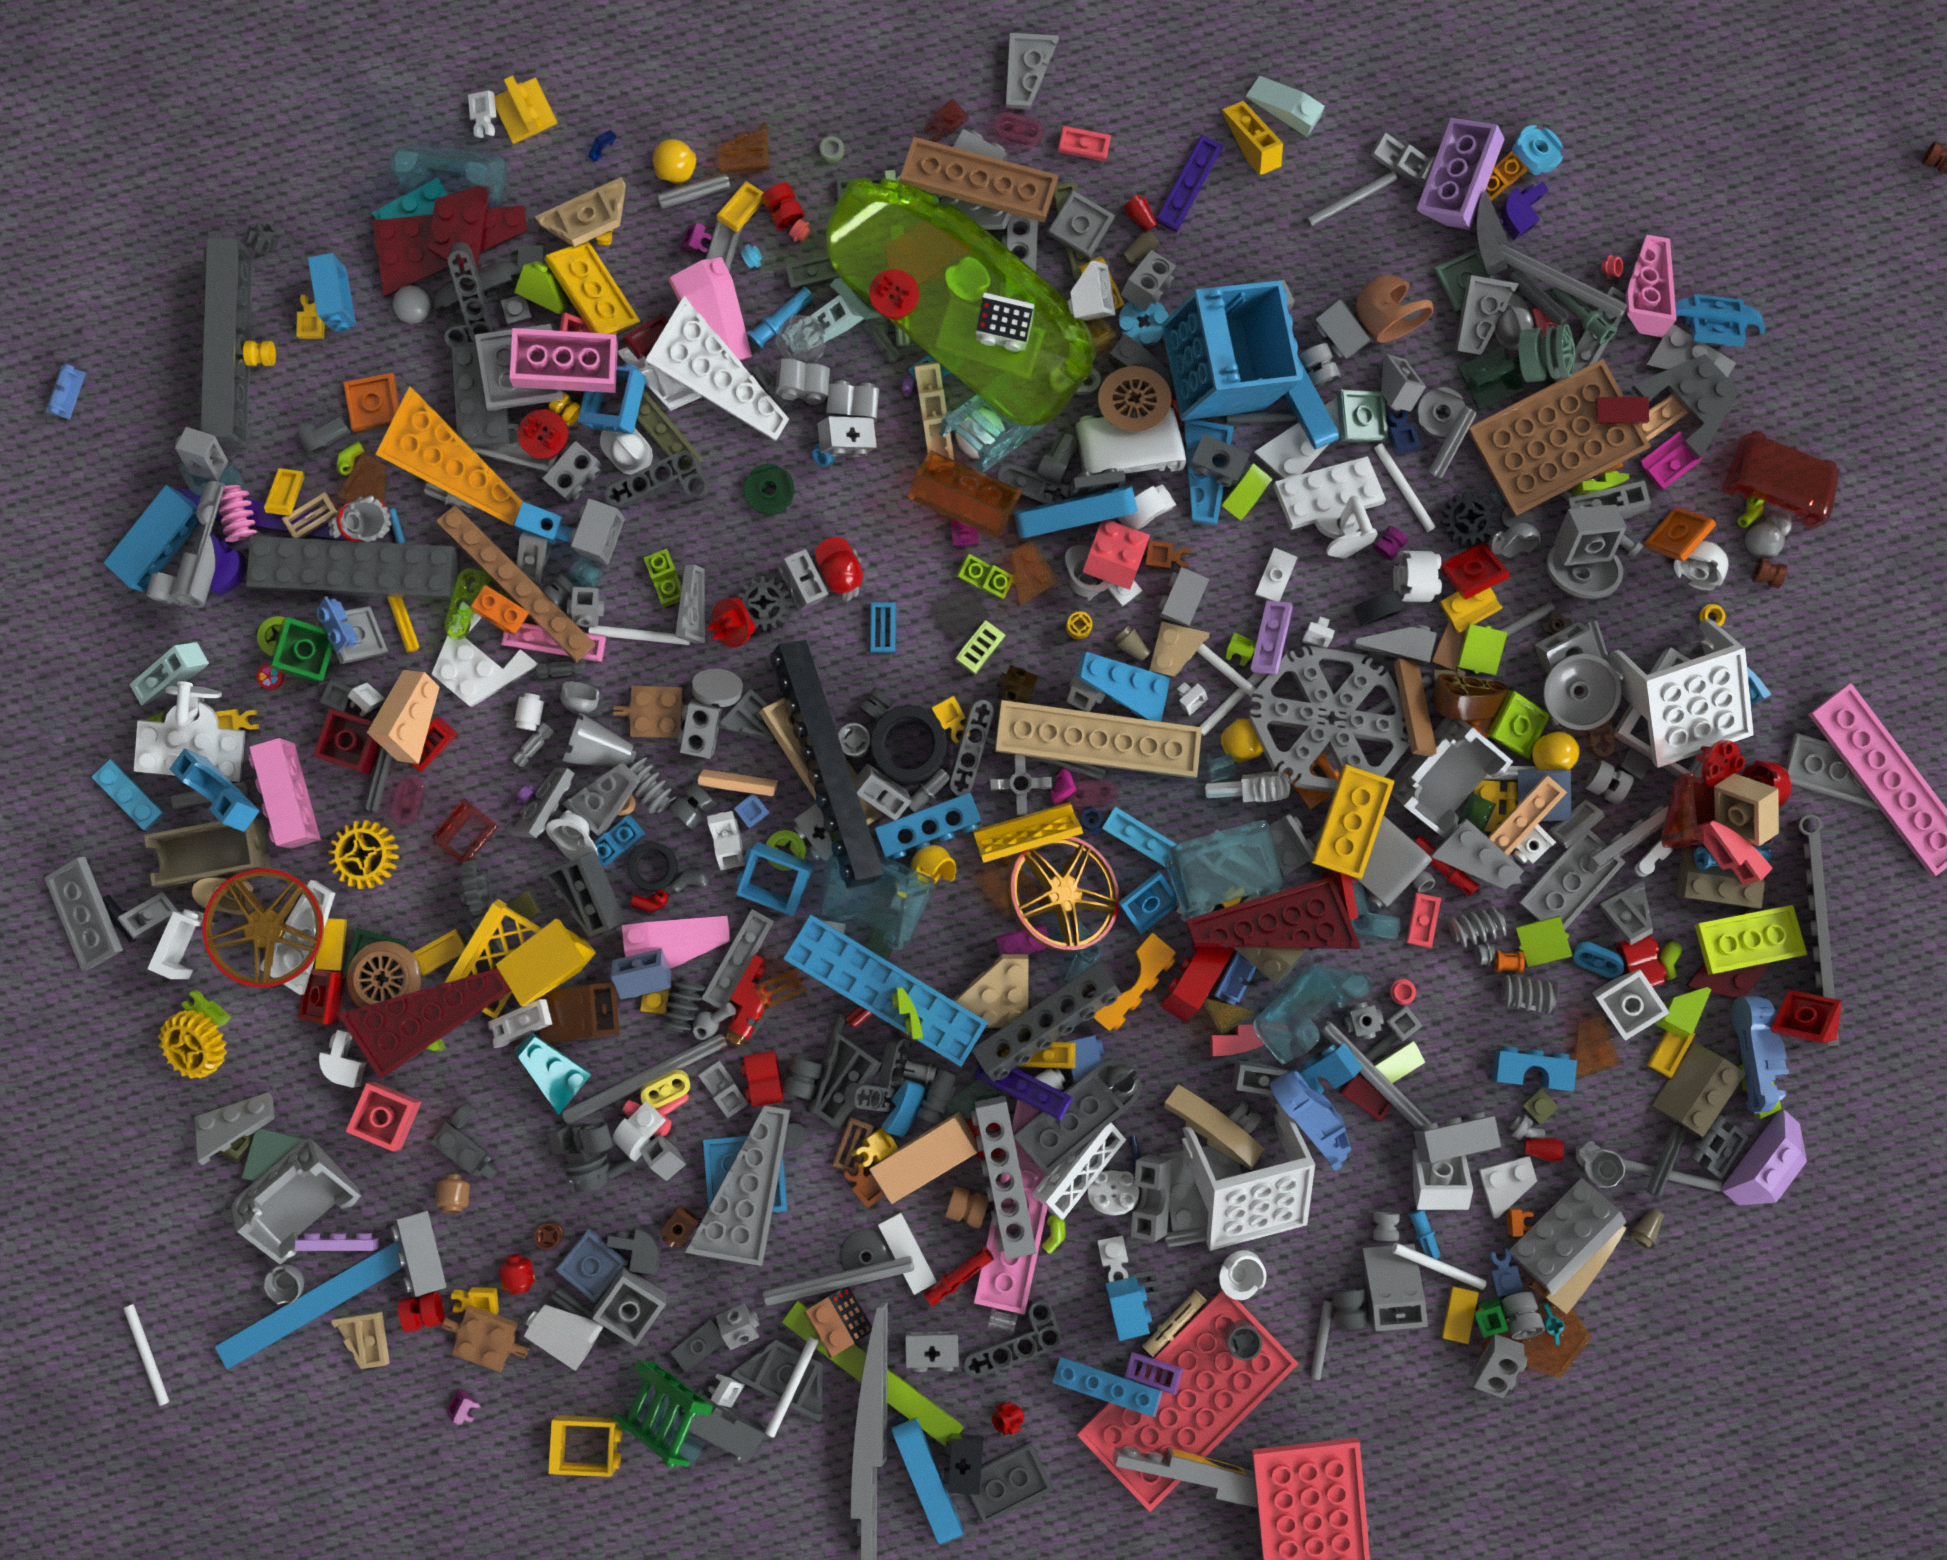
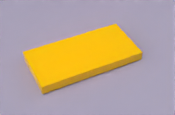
M589 241L546 255L545 262L591 333L618 334L639 325L640 319Z
M1344 764L1311 863L1362 880L1395 781Z

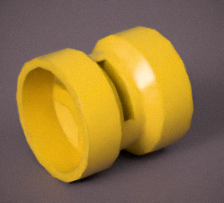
M245 341L243 346L245 364L247 366H256L262 363L264 366H274L276 359L274 343L272 341H263L260 344L255 341Z
M563 391L564 400L552 401L549 404L548 410L556 412L563 418L567 426H571L579 418L581 405L578 402H573L570 396Z
M1082 611L1071 614L1066 625L1068 635L1076 640L1086 638L1092 628V619L1087 613Z

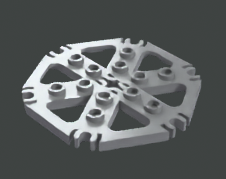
M1308 646V649L1302 647L1300 651L1302 658L1296 657L1294 651H1290L1289 656L1286 653L1280 661L1278 674H1269L1252 694L1250 705L1257 706L1259 710H1250L1249 722L1272 770L1274 771L1278 765H1281L1277 775L1280 776L1284 771H1288L1291 774L1288 781L1289 784H1292L1298 777L1299 780L1295 783L1294 787L1334 793L1338 780L1314 776L1309 770L1310 766L1328 745L1341 772L1344 764L1385 777L1410 745L1408 735L1403 732V730H1407L1400 694L1388 670L1383 676H1380L1384 667L1381 665L1377 670L1371 669L1372 658L1367 659L1365 664H1362V661L1367 656L1313 646ZM1323 659L1349 663L1353 667L1352 674L1335 695L1320 669L1319 662ZM1285 672H1292L1306 702L1277 698L1272 695L1271 688ZM1380 686L1387 692L1395 708V714L1387 716L1357 711L1356 709L1374 687ZM1328 716H1333L1335 721L1333 725L1329 724ZM1272 724L1303 729L1305 731L1289 751L1281 752L1277 749L1267 729V725ZM1356 738L1392 744L1393 748L1380 766L1373 767L1368 764Z

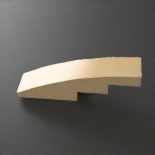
M939 361L914 365L930 469L955 466Z
M1179 1084L1165 1101L1164 1108L1186 1120L1185 1126L1191 1127L1193 1131L1207 1138L1209 1146L1252 1170L1264 1153L1265 1148L1245 1130L1202 1098Z
M1622 1226L1554 1295L1547 1291L1544 1296L1568 1314L1599 1273L1627 1228Z

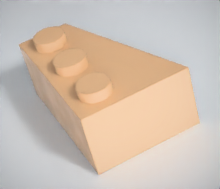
M403 670L367 733L397 761L419 764L439 686L425 672Z

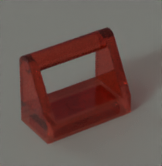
M464 798L432 835V838L437 845L462 863L472 860L497 831L499 826ZM475 814L488 825L464 854L461 855L449 845V842L471 816Z

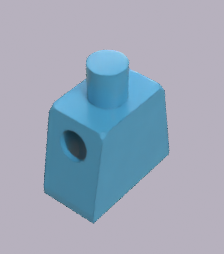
M522 502L514 524L516 533L522 534L523 531L547 538V543L555 545L556 539L571 543L570 537L574 529L562 525L563 520L561 516ZM545 524H551L553 526L552 529L548 531L543 530L542 527Z

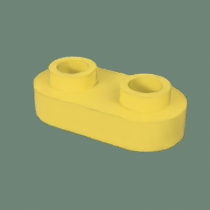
M672 1070L647 1082L640 1091L642 1103L644 1104L647 1101L656 1109L684 1096L690 1089L689 1076L682 1070ZM674 1079L681 1080L678 1084H674L672 1081ZM652 1090H656L658 1092L655 1095L649 1094V1092Z

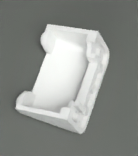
M1170 407L1168 414L1159 424L1143 431L1123 430L1112 425L1105 417L1094 418L1093 415L1081 417L1080 422L1075 424L1082 473L1102 474L1103 470L1116 468L1117 471L1124 470L1125 474L1153 469L1164 471L1166 466L1170 468V472L1183 470L1186 464L1185 451L1175 411L1172 407ZM1139 411L1141 417L1145 416L1141 411ZM1135 412L1132 413L1131 418H1136Z

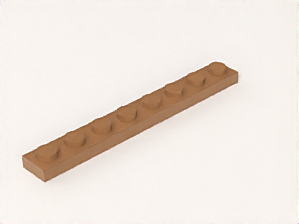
M456 505L436 520L437 525L518 606L528 611V615L576 663L595 647V643Z

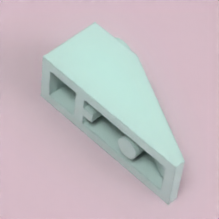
M1262 76L1258 77L1246 95V98L1306 137L1320 119L1325 108L1324 105L1306 93Z
M838 295L788 331L785 336L794 354L799 356L848 331L864 318L841 295Z
M197 642L175 645L129 685L141 706H144L165 694L167 687L178 686L177 681H187L194 677L209 662Z

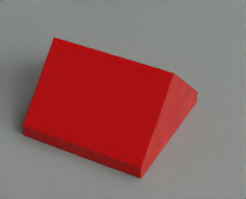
M312 968L305 994L301 997L298 1019L320 1024H338V1014L340 1013L345 978H342L343 972Z
M1789 990L1771 1027V1032L1820 1043L1837 1040L1841 1000Z

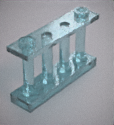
M1011 370L1003 376H997L991 385L955 411L947 412L941 420L943 424L939 434L943 437L950 431L955 430L972 445L979 455L976 467L983 473L1045 427L1054 411V408L1048 402L1040 408H1034L1009 386L1014 375ZM1004 394L1028 416L1024 420H1018L995 399ZM988 406L1012 428L1007 432L1000 431L978 410ZM970 417L991 435L995 441L991 444H985L962 423Z

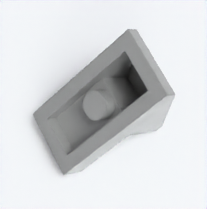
M523 531L519 539L517 567L532 582L539 584L552 548L547 547V538Z
M161 892L119 916L118 920L133 939L151 936L154 928L168 921L173 911L178 912V910L166 895Z

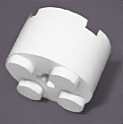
M1400 551L1397 554L1396 559H1400L1399 566H1394L1393 570L1394 591H1399L1403 602H1431L1435 594L1439 595L1442 589L1441 580L1438 579V569L1441 566L1440 554H1434L1432 551Z

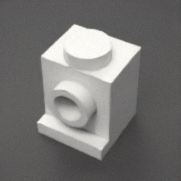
M1537 824L1517 845L1513 855L1522 864L1527 863L1530 865L1556 842ZM1531 841L1537 845L1535 850H1531L1529 847Z

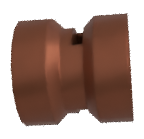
M1934 141L1926 151L1922 164L1927 167L1934 166L1939 172L1947 174V149L1943 147L1942 143Z
M1761 557L1755 565L1752 581L1760 584L1768 582L1770 587L1779 589L1785 580L1787 565L1782 563L1774 565L1770 560Z
M556 1221L545 1222L534 1233L536 1245L545 1250L557 1246L564 1238V1229Z

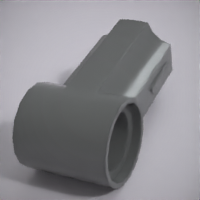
M338 412L317 425L310 424L296 432V437L307 456L313 458L324 453L328 449V445L350 434L351 431L342 415Z
M1068 433L1058 434L1050 452L1044 455L1039 465L1038 475L1058 484L1062 483L1067 473L1069 462L1078 446V441L1075 440L1074 436Z

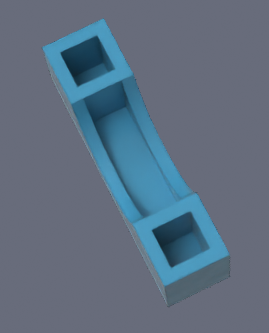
M184 748L169 768L181 782L201 793L212 803L209 810L221 823L245 832L259 813V810L207 757Z

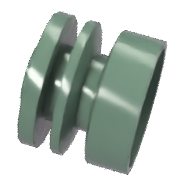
M1560 324L1558 328L1554 325L1549 326L1546 338L1540 327L1523 329L1519 337V359L1522 375L1527 383L1544 381L1548 370L1553 379H1558L1560 375L1563 378H1569L1573 375L1575 345L1568 324Z

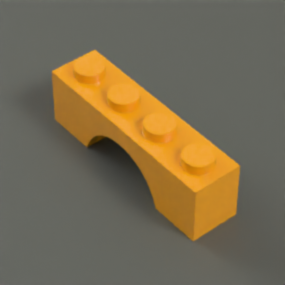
M1150 933L1134 952L1139 962V975L1135 984L1129 990L1121 993L1122 995L1112 1005L1103 1007L1093 1017L1108 1031L1112 1028L1117 1030L1124 1023L1126 1018L1123 1015L1130 1008L1133 1011L1143 1000L1140 997L1145 989L1150 991L1159 981L1156 977L1162 969L1166 972L1176 961L1173 958L1176 952L1154 933Z

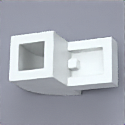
M1163 484L1158 487L1152 486L1135 497L1137 512L1117 518L1122 525L1139 530L1155 517L1171 510L1176 506V503Z
M733 811L707 816L708 825L714 840L715 856L720 870L745 866L740 830Z
M340 1029L330 1039L329 1048L332 1049L331 1053L320 1052V1068L323 1074L336 1084L352 1088L360 1087L367 1062L347 1057L352 1036L348 1030Z
M646 1101L628 1120L624 1119L619 1124L612 1139L630 1159L636 1162L642 1155L640 1151L652 1141L650 1137L666 1119Z

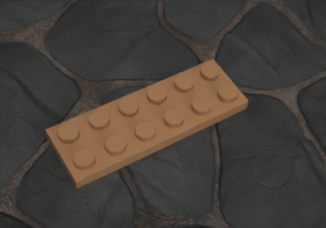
M913 137L900 175V184L1045 222L1059 175Z

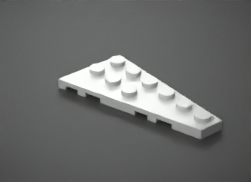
M684 296L645 362L772 440L777 441L789 418L774 400L768 396L757 380L750 375L734 353Z

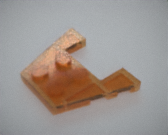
M1533 1278L1528 1286L1549 1302L1548 1305L1552 1314L1563 1321L1564 1330L1559 1334L1560 1345L1557 1346L1552 1335L1546 1331L1531 1338L1521 1339L1519 1343L1524 1344V1355L1527 1357L1526 1366L1561 1379L1592 1337L1574 1309L1572 1308L1568 1314L1563 1312L1544 1296L1547 1290ZM1545 1310L1540 1314L1542 1320L1546 1316ZM1502 1333L1497 1334V1335H1500V1336H1503V1337L1507 1338V1337L1504 1336ZM1493 1335L1489 1336L1481 1346L1484 1350L1486 1349Z

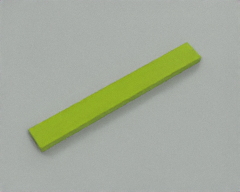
M798 1300L782 1323L806 1341H808L809 1336L817 1338L803 1313L809 1308ZM819 1341L816 1349L828 1357ZM856 1343L829 1358L862 1383L867 1352ZM887 1368V1403L908 1419L917 1418L921 1428L946 1447V1441L952 1440V1433L960 1434L964 1425Z

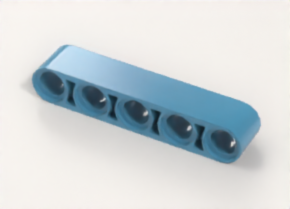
M1302 365L1303 380L1284 395L1310 444L1316 450L1338 440L1339 434Z
M1123 486L1022 509L1014 512L1013 515L1019 538H1026L1130 515L1137 512L1138 509L1132 486Z
M913 1418L892 1427L895 1441L937 1542L941 1545L964 1535L962 1525L947 1488L943 1484L942 1476L918 1419Z

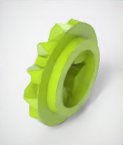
M271 617L265 620L259 627L257 633L258 644L265 653L271 656L276 641H272L276 637L275 630L280 631L285 617Z
M778 831L766 843V845L779 850L776 845L786 846L787 843L789 844L792 841L790 844L792 853L802 859L805 857L806 848L804 840L793 831ZM768 860L778 870H792V868Z

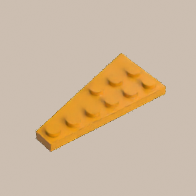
M409 386L376 455L514 526L523 502L522 499Z

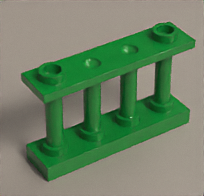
M637 1359L633 1369L642 1375L641 1380L643 1381L628 1416L614 1413L613 1419L621 1425V1430L634 1435L661 1457V1462L664 1465L676 1468L677 1465L688 1467L690 1461L679 1453L693 1418L697 1417L698 1414L709 1416L713 1405L659 1364ZM653 1384L655 1385L654 1390L656 1393L645 1419L641 1423L637 1419ZM668 1395L670 1403L658 1432L655 1434L651 1429L664 1398ZM682 1406L684 1415L670 1446L665 1440L678 1409Z

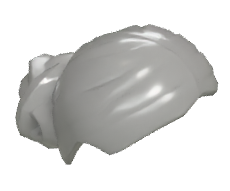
M1775 511L1765 521L1758 522L1747 531L1745 537L1747 550L1758 559L1761 557L1765 559L1776 557L1782 550L1785 536L1791 529L1790 515Z
M1517 523L1512 525L1505 533L1502 531L1493 532L1489 537L1487 546L1493 554H1503L1510 558L1520 551L1530 553L1540 543V534L1533 525Z
M1593 1141L1583 1142L1576 1146V1160L1584 1168L1586 1176L1594 1185L1601 1188L1616 1186L1625 1173V1163L1619 1154L1612 1150L1600 1149Z

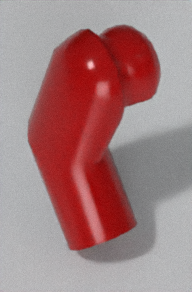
M663 890L656 891V894L649 898L634 894L630 906L648 913H654L666 906L668 896Z

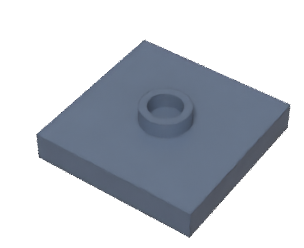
M1570 769L1518 770V804L1547 774L1567 793L1541 821L1571 820Z
M589 1228L555 1271L595 1303L610 1286L622 1267L626 1266L629 1261L614 1248L607 1247V1242Z

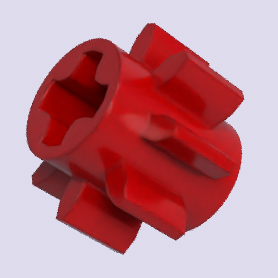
M1004 1401L996 1405L995 1409L997 1412L992 1414L994 1428L1000 1433L1003 1432L1004 1436L1007 1434L1013 1435L1021 1431L1019 1425L1024 1423L1022 1409L1018 1405L1013 1404L1012 1401L1008 1403Z

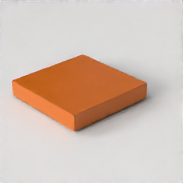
M393 373L343 382L350 425L353 432L391 424L400 406Z
M1675 507L1644 542V545L1649 550L1684 562L1716 526V523L1712 518Z

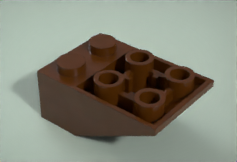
M613 982L551 990L538 998V1000L545 999L547 1001L552 1025L540 1029L541 1039L548 1044L619 1037L620 1035L616 987Z

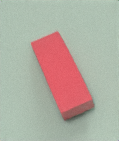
M1716 821L1696 825L1693 828L1721 869L1731 868L1743 885L1761 881L1773 869L1747 840L1730 828Z
M1235 1024V1035H1210V1055H1233L1253 1050L1288 1032L1290 1025Z

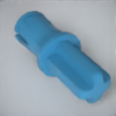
M1416 1209L1409 1212L1408 1215L1416 1232L1414 1237L1416 1240H1419L1423 1254L1437 1260L1440 1257V1252L1433 1236L1435 1231L1430 1228L1425 1210Z

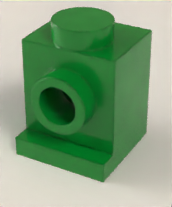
M1499 1297L1478 1303L1479 1310L1474 1313L1483 1338L1509 1331Z

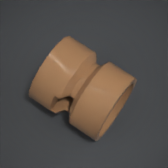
M955 1185L945 1217L957 1222L964 1218L966 1224L980 1229L989 1203L988 1196L981 1193H975L972 1196L969 1189Z

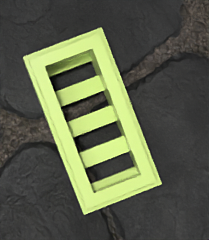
M985 620L957 655L955 661L976 676L1006 635ZM985 629L997 637L995 641L983 634ZM980 637L991 646L987 649L977 641ZM974 645L984 652V655L980 656L971 649ZM969 653L978 660L977 664L968 659L966 654Z

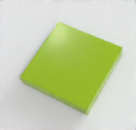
M1509 690L1487 736L1518 756L1529 759L1550 714L1517 692Z

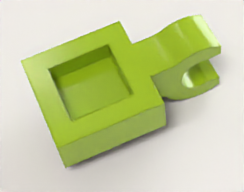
M198 990L189 993L194 998V1004L190 1000L182 1002L184 1009L188 1011L194 1009L196 1013L203 1012L205 1018L211 1017V1022L214 1025L219 1024L217 1028L225 1025L231 1018L213 1000L208 1002Z

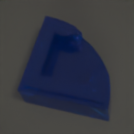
M609 130L595 137L588 157L594 162L604 156L602 154L603 149L607 144L612 146L617 135Z

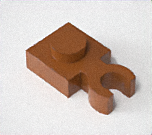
M1149 540L1145 567L1170 570L1171 563H1175L1177 567L1186 569L1189 567V563L1182 562L1180 556L1183 554L1190 555L1191 550L1181 548L1178 551H1173L1174 543Z
M855 1160L853 1162L858 1168L857 1172L851 1174L845 1168L843 1173L849 1181H855L851 1189L864 1205L869 1208L885 1193L871 1171L864 1174L863 1168L858 1166L861 1163Z

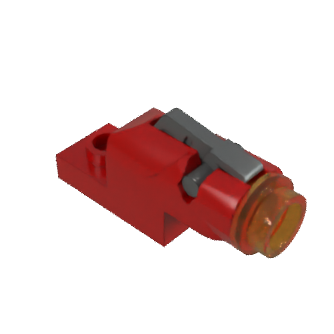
M758 954L753 956L730 997V1000L739 1004L738 1008L735 1007L736 1013L732 1015L731 1021L725 1029L727 1033L724 1038L740 1047L745 1042L748 1043L749 1038L754 1036L772 1013L769 1005L771 991L753 982L755 978L760 979L767 967L763 964L766 959Z

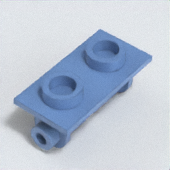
M64 364L59 369L60 371L45 412L70 419L86 372Z
M324 597L316 609L317 617L323 624L328 634V639L333 644L336 652L340 653L346 644L348 647L357 645L358 635L351 623H341L348 619L341 602Z
M1236 951L1214 996L1235 1006L1236 1002H1240L1247 987L1241 983L1242 980L1250 982L1257 968Z

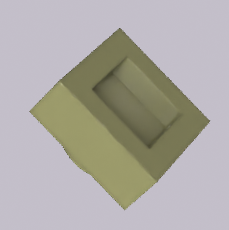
M1542 1088L1537 1089L1521 1104L1539 1125L1559 1108Z

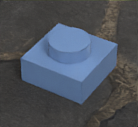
M751 794L734 808L750 829L770 814L755 794Z

